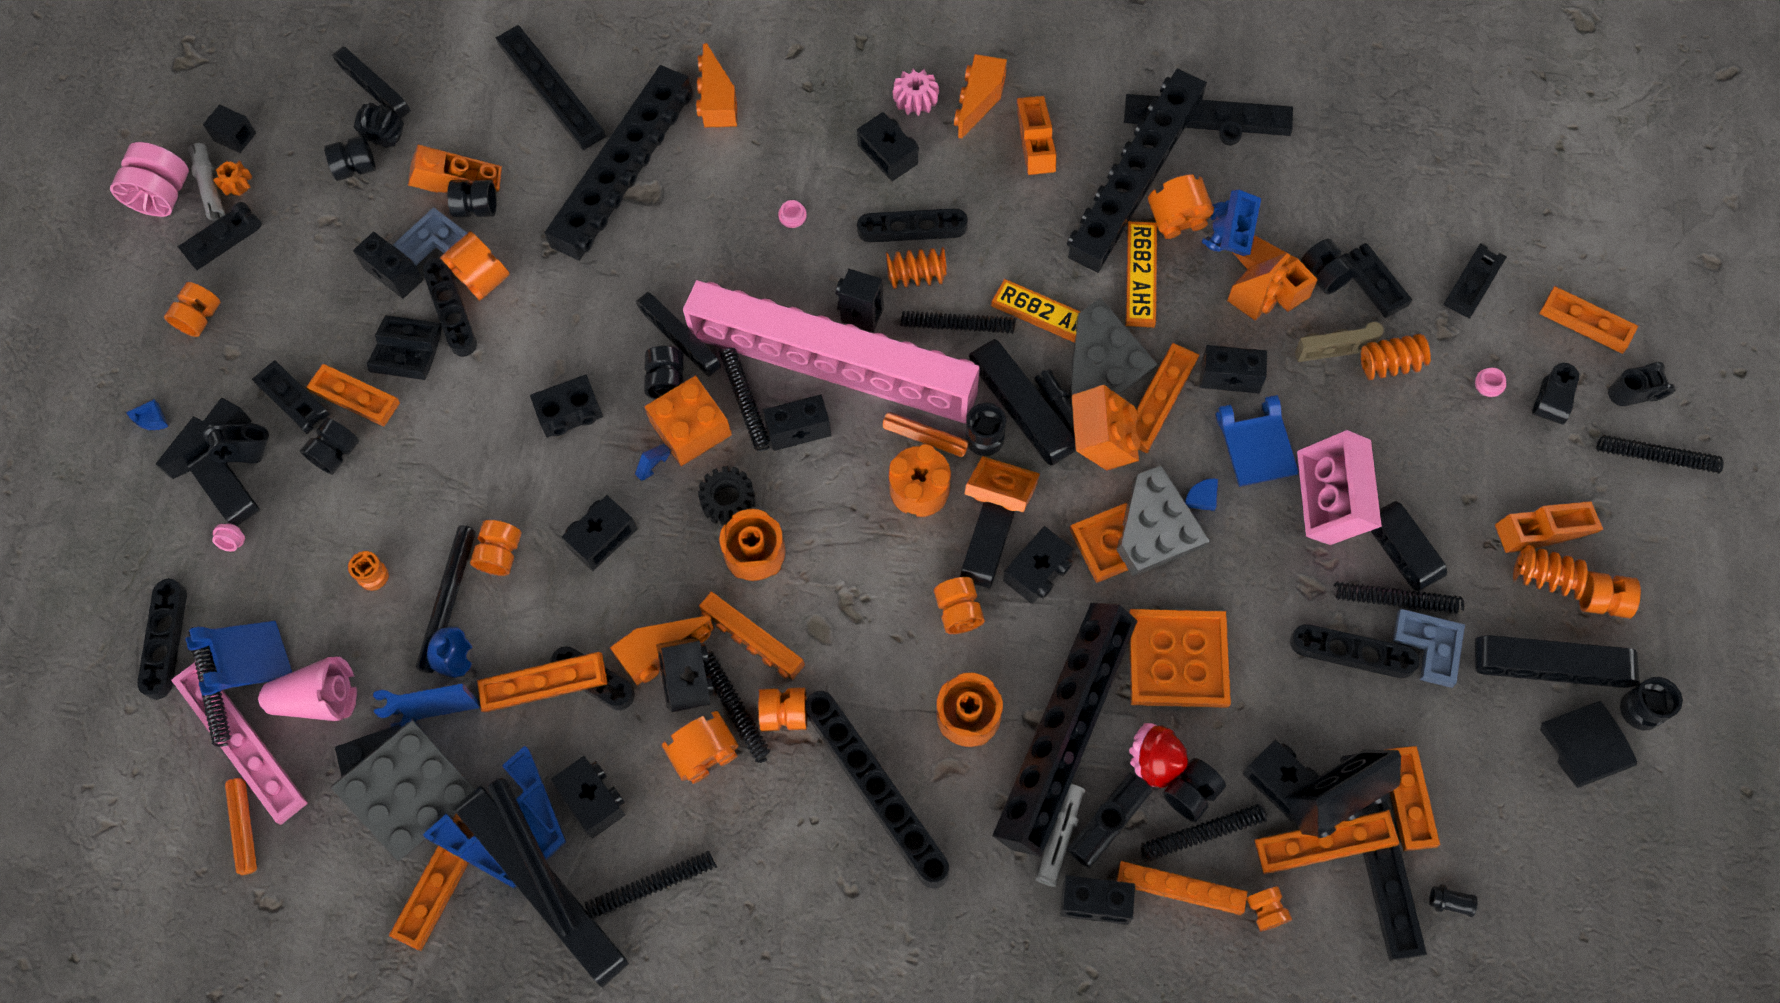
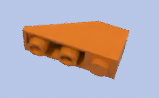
M704 43L703 54L698 55L699 72H702V77H697L698 94H701V100L696 101L697 116H702L704 128L737 127L738 103L735 87L708 44Z
M975 54L972 65H967L965 81L968 84L967 87L961 88L959 103L962 104V108L956 109L954 126H958V138H963L1001 99L1006 79L1007 59Z
M418 144L411 161L408 186L437 193L447 192L451 180H468L470 184L475 180H492L496 192H498L500 189L502 166Z
M1254 235L1250 255L1233 254L1249 269L1251 266L1287 252ZM1292 255L1287 264L1289 272L1281 282L1283 288L1275 297L1277 302L1287 312L1310 298L1318 280L1298 258Z
M1285 253L1251 266L1232 286L1227 301L1255 321L1262 313L1267 315L1277 303L1275 297L1283 288L1281 282L1289 272L1287 264L1291 255Z
M707 615L636 628L611 646L610 649L638 686L642 682L647 683L653 680L659 673L660 665L656 644L691 637L700 640L701 644L710 637L714 627Z

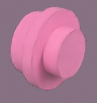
M789 200L783 203L779 209L778 217L781 224L785 227L796 228L806 221L807 213L805 207L800 202Z
M1497 368L1483 369L1475 378L1476 389L1487 397L1499 396L1506 388V377Z
M219 524L213 530V543L222 550L235 551L245 541L244 534L236 525Z

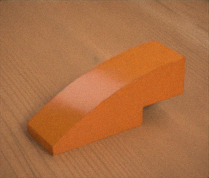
M1044 96L1017 98L1020 134L1028 175L1056 172V150L1052 139V125Z
M1591 501L1542 506L1535 512L1509 514L1495 524L1506 553L1522 551L1526 545L1540 548L1558 544L1603 530Z

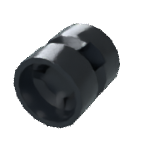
M364 135L348 139L346 145L342 142H336L324 146L329 168L336 181L350 178L356 171L361 175L376 170L371 148Z
M451 180L449 182L447 199L452 217H470L472 213L477 217L495 216L497 196L492 180H475L472 184L468 180Z
M1324 239L1318 242L1301 258V262L1318 279L1316 283L1325 294H1331L1341 289L1356 273V269L1346 257H1340L1341 250L1331 239Z
M656 346L646 351L644 392L649 398L656 400L684 383L682 375L684 355L681 350L671 346Z
M985 402L977 404L969 411L966 420V440L969 442L968 447L973 453L980 456H990L1002 448L1005 439L1006 417L999 406Z
M326 418L316 430L317 438H310L302 447L300 453L316 467L333 475L343 463L342 455H349L359 443V439L337 421Z
M1651 677L1625 694L1621 700L1620 710L1625 721L1633 728L1642 731L1652 730L1677 715L1682 708L1683 699L1680 690L1673 682L1662 677Z
M1193 758L1181 773L1182 779L1175 778L1162 794L1168 804L1181 816L1191 822H1196L1208 809L1207 801L1214 802L1226 788V783L1210 765L1198 758Z

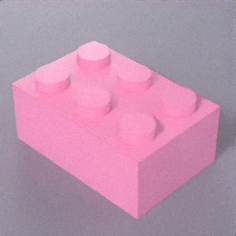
M1346 430L1297 451L1306 537L1332 545L1382 527L1370 439Z

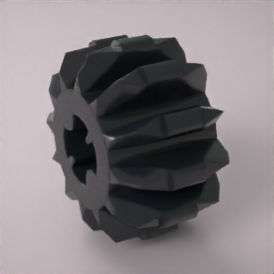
M374 103L362 105L355 116L353 126L358 131V134L360 136L364 135L367 141H371L375 145L387 148L395 146L400 140L404 126L399 115L392 113L391 109H386L382 105L377 106Z

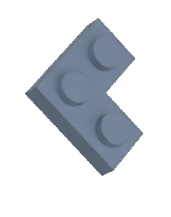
M433 207L397 240L393 247L412 260L417 266L436 247L445 253L467 232Z
M1400 609L1396 616L1392 642L1424 650L1420 680L1450 688L1456 685L1465 624Z

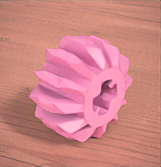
M913 68L910 74L902 71L901 78H895L894 90L892 91L893 99L898 110L905 109L907 116L911 112H915L919 117L921 111L929 113L931 106H936L939 86L935 82L934 75H927L925 69L918 73Z

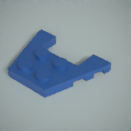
M524 746L505 762L502 767L524 791L516 800L547 860L567 841L532 754ZM445 814L422 834L426 839L514 889L517 887L475 835L469 839L448 814Z

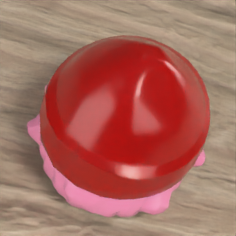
M1144 723L1134 736L1135 741L1129 749V753L1134 757L1131 759L1130 764L1135 768L1137 776L1143 779L1148 786L1167 787L1187 767V750L1170 728L1163 725L1157 726L1152 723Z

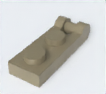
M1370 322L1363 329L1350 331L1339 329L1333 333L1323 335L1318 333L1308 334L1300 339L1295 350L1297 362L1361 353L1363 345L1369 342L1378 343L1384 328L1378 322Z

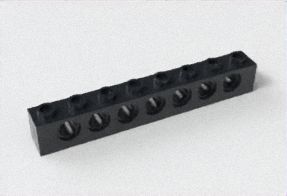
M659 65L544 232L552 249L579 261L584 253L591 249L595 237L600 230L606 227L608 218L613 210L620 206L624 194L628 188L635 184L637 175L642 167L647 166L651 154L657 146L662 144L669 127L676 123L680 111L684 105L690 102L693 92L689 76Z
M1178 68L1171 78L1168 76L1165 78L1160 88L1162 94L1159 99L1153 98L1147 110L1148 117L1145 121L1141 119L1134 131L1136 137L1132 142L1128 141L1121 152L1122 160L1120 163H1114L1107 176L1109 181L1106 186L1101 185L1094 197L1096 203L1093 208L1088 207L1085 210L1080 221L1082 226L1079 231L1074 230L1067 241V246L1070 247L1069 259L1099 273L1128 225V221L1131 220L1202 101L1207 85L1206 81ZM1158 123L1165 124L1166 126H1160ZM1144 145H1151L1153 148H1147ZM1131 167H1138L1140 170H1134ZM1122 188L1128 192H1120L1117 189ZM1104 211H1112L1115 214L1108 215L1105 214ZM1098 233L1101 237H1092L1090 234Z
M1090 603L992 835L1013 851L1039 857L1043 854L1137 624V620L1121 605Z

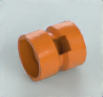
M186 282L177 295L179 302L172 303L164 318L181 332L199 337L208 323L206 317H212L221 302L216 295L206 288L192 282Z
M483 521L477 538L481 544L476 545L470 561L471 566L492 575H509L514 561V555L511 552H513V549H517L522 532L517 527L502 521Z
M1588 571L1587 585L1582 597L1579 599L1580 609L1583 612L1604 614L1607 611L1610 616L1629 619L1634 617L1638 610L1641 596L1639 580L1618 575L1611 578L1609 574Z
M953 578L940 583L934 588L938 607L944 610L941 618L946 633H965L983 625L985 619L980 603L975 602L977 593L972 578Z
M806 687L787 688L785 693H781L778 688L760 689L758 700L760 730L779 731L781 726L784 725L788 730H807Z

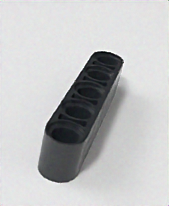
M992 339L969 353V360L979 366V376L1047 464L1053 466L1076 452L1075 438L998 340Z
M1495 635L1480 636L1474 640L1475 670L1479 674L1616 688H1630L1640 684L1638 652L1631 648Z

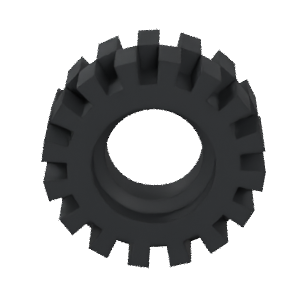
M722 466L723 472L720 473L715 468L712 470L713 476L707 473L704 476L705 483L701 481L699 484L700 491H698V497L707 518L710 517L711 521L715 524L720 521L721 526L726 525L737 512L752 509V506H755L756 501L750 478H747V474L744 471L739 473L736 467L729 471L728 466ZM732 487L739 493L736 502L726 506L717 503L715 500L717 492L723 488Z

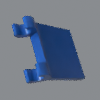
M1278 395L1265 398L1266 402L1262 403V410L1265 415L1263 417L1235 422L1231 405L1221 406L1218 408L1219 412L1215 413L1217 423L1225 438L1239 487L1294 476L1299 473L1282 419Z
M276 621L217 629L194 627L189 630L190 636L185 638L188 650H198L209 646L217 672L203 674L204 681L199 682L203 696L212 695L232 687L270 682L292 673Z
M463 683L403 695L392 694L386 690H378L373 693V697L377 701L387 699V704L383 708L374 709V713L378 717L386 718L392 714H403L402 720L397 723H391V727L398 724L403 727L411 719L416 722L424 718L480 708V701Z

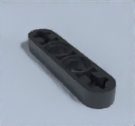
M343 46L332 54L339 67L384 108L391 109V112L399 115L400 119L411 111L405 100L346 47Z
M955 208L867 213L860 216L857 221L858 236L865 242L958 238L966 233L968 227L967 214ZM923 220H930L934 223V226L926 230L922 229L919 223ZM939 220H943V228H939ZM952 220H957L958 226H953ZM897 221L903 222L906 225L905 229L901 231H895L890 226ZM882 223H885L886 231H882ZM867 225H873V231H867Z
M433 258L424 264L423 275L446 340L454 354L461 357L469 356L476 350L477 340L456 282L448 266L440 258ZM440 269L443 279L440 282L435 277V271ZM450 290L453 292L452 297L448 300L442 301L438 299L443 291ZM453 313L461 314V319L457 323H447L449 315ZM456 333H462L465 338L464 345H459L460 341Z
M646 292L636 300V304L644 316L705 375L710 377L721 368L717 357L651 293Z
M169 578L158 582L152 592L137 681L139 691L154 700L166 697L173 686L171 680L175 675L187 599L186 589L176 580ZM171 589H173L175 594L169 595L167 600L164 595L169 594ZM167 616L172 617L171 626L164 631H159V621ZM161 646H166V656L162 660L154 661V651ZM157 678L161 680V683L155 685L154 689L149 687L150 683H155Z
M1311 624L1298 626L1290 638L1292 649L1301 656L1391 677L1407 678L1419 666L1417 653L1407 646ZM1303 634L1309 635V640L1313 641L1308 647L1303 645L1302 639H1298ZM1322 637H1324L1325 641L1322 645L1321 651L1319 650V647L1321 645L1319 641L1322 639ZM1333 640L1342 641L1346 646V654H1334L1330 649V642ZM1370 647L1376 650L1379 656L1378 661L1374 663L1366 661L1362 656V649ZM1403 656L1405 657V662L1409 663V665L1403 669L1400 668V662L1394 660ZM1386 657L1391 659L1386 665L1383 664Z

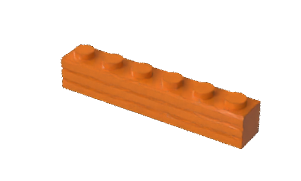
M712 591L699 605L701 616L708 615L721 632L725 633L727 631L732 635L731 638L737 644L742 642L747 646L748 652L754 656L758 654L762 657V662L768 667L774 666L778 669L777 673L784 679L788 677L794 680L805 666L804 659Z
M1124 861L1119 863L1116 881L1135 883V890L1240 916L1245 912L1248 891Z

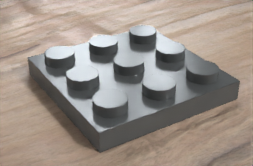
M413 719L331 785V789L398 862L426 839L422 834L445 814H448L450 817L456 813L453 808L475 790Z

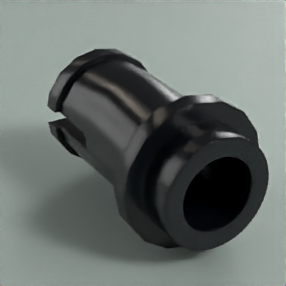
M1441 884L1439 887H1432L1429 905L1435 907V910L1438 912L1448 910L1473 917L1477 910L1478 899L1475 895L1449 890L1446 885Z

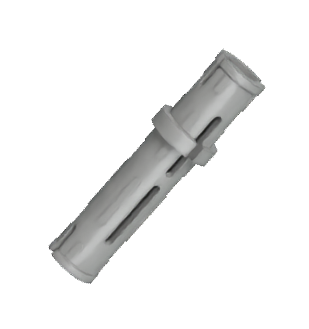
M194 143L196 152H194L192 145L188 147V153L193 165L191 172L193 177L195 176L197 179L207 219L216 221L219 219L217 212H219L220 217L225 216V211L217 185L213 181L215 179V167L210 163L206 145Z
M1070 785L1050 834L1039 873L1035 879L1042 884L1052 887L1057 885V879L1066 855L1073 827H1077L1079 822L1077 814L1083 794L1085 793V789L1080 786ZM1058 839H1059V844H1058V847H1057V850H1056V854H1055L1053 863L1051 864L1052 859H1053V856H1054V852H1055V849H1056V846H1057V843H1058Z

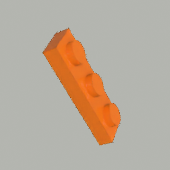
M1556 286L1549 293L1539 312L1540 315L1621 354L1628 348L1638 328V325Z
M325 364L321 365L306 387L310 393L383 427L400 404L396 397Z
M1417 746L1384 749L1398 750L1401 755L1400 786L1391 791L1390 796L1403 851L1437 848L1440 846V841Z

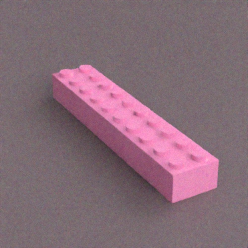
M696 280L683 308L688 329L703 343L722 349L735 348L737 353L964 424H966L967 415L978 395L979 366L970 360H958L948 357L938 350H925L908 341L899 342L892 340L882 333H869L860 330L852 324L843 325L836 323L826 316H813L804 313L796 307L787 308L780 306L770 299H757L740 290L731 291L721 288V286L714 282L705 283Z

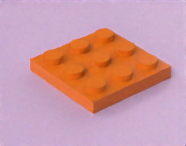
M1129 610V613L1137 620L1129 641L1131 705L1229 708L1231 698L1226 611Z

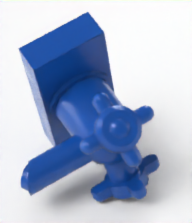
M1241 190L1231 191L1230 200L1213 204L1214 213L1210 218L1214 220V233L1211 237L1203 238L1202 243L1213 251L1220 252L1225 249L1242 256L1250 255L1261 198Z

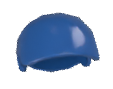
M450 626L439 629L432 635L428 644V664L441 675L452 678L462 677L472 666V663L466 657L467 652L472 649V645L465 638L464 632L458 627Z

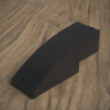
M221 398L203 421L195 416L191 418L156 462V465L172 479L190 472L186 464L210 447L203 437V431L207 426L218 422L250 424L252 420L241 407Z

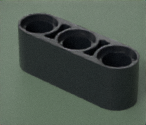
M206 450L186 464L229 524L238 526L260 511L227 462H214L209 457L208 450Z
M1394 501L1380 509L1382 527L1371 530V532L1407 583L1414 590L1420 591L1446 577L1447 568L1444 561L1403 505L1398 501Z
M991 502L983 503L960 577H970L975 585L988 589L991 588L1015 511L1007 510L1003 506Z

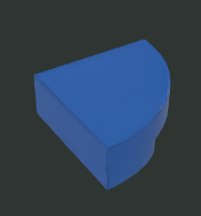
M155 399L126 412L129 418L143 429L160 430L168 427L161 407Z
M663 443L642 453L635 475L641 481L652 476L654 472L651 469L660 460L665 462L671 449Z
M1206 479L1194 485L1185 500L1188 508L1215 511L1218 479Z

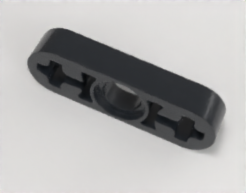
M561 647L553 653L551 663L561 661L563 658L569 659L570 657L574 658L584 654L572 647ZM605 668L607 685L609 683L617 691L623 688L626 695L623 699L618 697L614 701L613 694L606 689L607 685L583 690L614 710H624L634 700V690L629 682Z

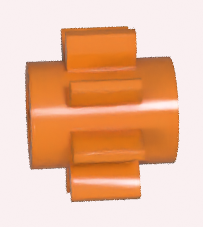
M226 161L216 168L219 177H216L213 181L226 196L230 193L240 196L251 188L247 180L253 177L240 161L236 164Z

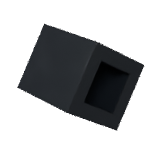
M220 104L203 124L214 142L239 153L244 150L256 134L246 116Z

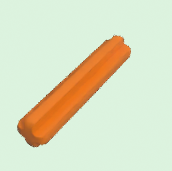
M887 412L883 419V428L931 445L959 457H964L967 452L969 442L960 437L892 412Z
M234 778L226 781L225 790L235 869L237 874L248 875L256 871L257 865L246 781L242 778Z

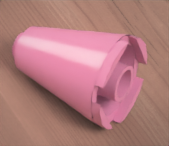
M327 657L264 684L258 696L259 704L270 715L340 721L343 718L350 717L356 705L357 689L356 687H351L349 677H354V674L347 661L343 658Z

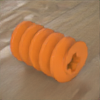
M944 247L941 248L939 256L934 248H930L928 257H926L922 249L918 250L916 258H914L912 251L908 250L905 259L902 258L899 251H896L894 259L891 260L886 252L888 281H890L893 289H897L899 280L902 281L905 288H908L910 279L914 280L917 287H920L922 278H925L928 286H931L933 277L937 278L940 285L943 284L944 277L946 276Z
M1416 334L1413 337L1404 336L1401 339L1392 338L1390 341L1381 340L1378 343L1369 342L1361 348V364L1368 380L1374 379L1375 371L1380 378H1385L1387 369L1391 376H1397L1398 367L1403 374H1408L1410 365L1414 372H1420L1422 363L1428 366L1431 361L1429 344L1422 334Z
M1526 545L1516 559L1513 581H1516L1519 575H1523V585L1528 586L1534 578L1536 579V589H1541L1544 583L1548 582V589L1551 593H1554L1559 585L1561 586L1562 596H1567L1570 590L1573 589L1574 599L1579 600L1585 591L1589 572L1585 560L1578 559L1574 562L1571 556H1564L1561 559L1559 553L1552 552L1548 555L1546 549H1538L1535 552L1533 546Z

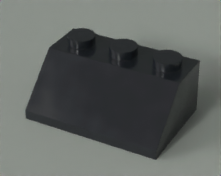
M1363 749L1284 797L1301 833L1317 836L1318 838L1329 836L1336 831L1335 826L1344 820H1354L1364 813L1363 808L1370 804L1376 805L1387 800L1390 797L1389 792L1400 786L1401 755L1398 750Z

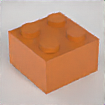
M696 375L644 406L650 423L663 442L671 449L670 452L680 466L732 436L728 419Z
M1105 385L1072 395L1075 446L1078 453L1106 471L1139 461L1138 449L1140 448V440L1136 434L1135 423L1138 415L1134 405Z

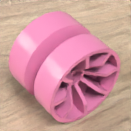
M144 142L130 144L121 162L122 168L118 169L110 186L111 193L121 203L140 213L158 217L170 215L177 201L178 191L182 189L189 173L187 165L178 156L157 145Z

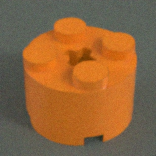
M1194 175L1176 177L1163 183L1164 189L1159 193L1155 189L1149 194L1148 202L1158 229L1164 234L1165 239L1175 238L1185 229L1191 228L1192 231H1199L1208 225L1207 219L1214 213L1213 204L1204 181L1200 176L1198 180L1195 179Z
M471 231L465 234L440 257L451 272L468 287L479 301L485 298L510 275L504 265L494 257L488 247Z
M928 444L910 447L901 451L891 461L889 468L890 496L895 506L906 514L908 512L916 514L918 517L933 515L944 507L951 485L950 466L945 457Z
M759 509L739 511L721 529L719 537L720 547L726 565L735 577L749 581H758L776 575L780 571L786 553L783 534L779 523L766 512Z
M963 673L949 682L947 681L941 687L937 697L936 716L940 732L948 740L960 746L974 747L986 744L995 735L1000 726L1003 709L1002 697L994 683L989 678L978 673ZM968 706L974 707V711L971 714L965 713Z
M718 711L711 712L714 717L713 719L706 721L705 717L701 716L680 728L671 735L674 742L670 745L666 741L662 743L663 750L682 781L688 780L695 784L710 774L707 769L716 763L724 766L738 757L735 750L739 745Z

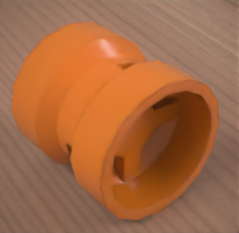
M369 551L358 552L349 561L348 571L350 575L365 590H378L386 584L389 577L388 569L374 553Z
M1279 886L1268 888L1247 897L1250 908L1257 912L1256 923L1260 932L1293 920L1289 910L1281 904L1283 896Z

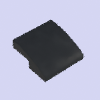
M385 315L375 334L377 345L367 362L368 371L371 373L425 380L438 347L442 330L441 323Z
M1601 701L1552 718L1541 724L1540 731L1559 754L1557 763L1577 788L1637 766L1638 761L1626 737Z

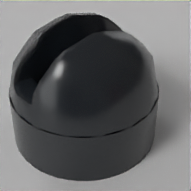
M1236 121L1223 123L1219 132L1222 143L1228 146L1237 144L1242 137V127ZM1224 132L1229 136L1234 137V139L1224 135Z

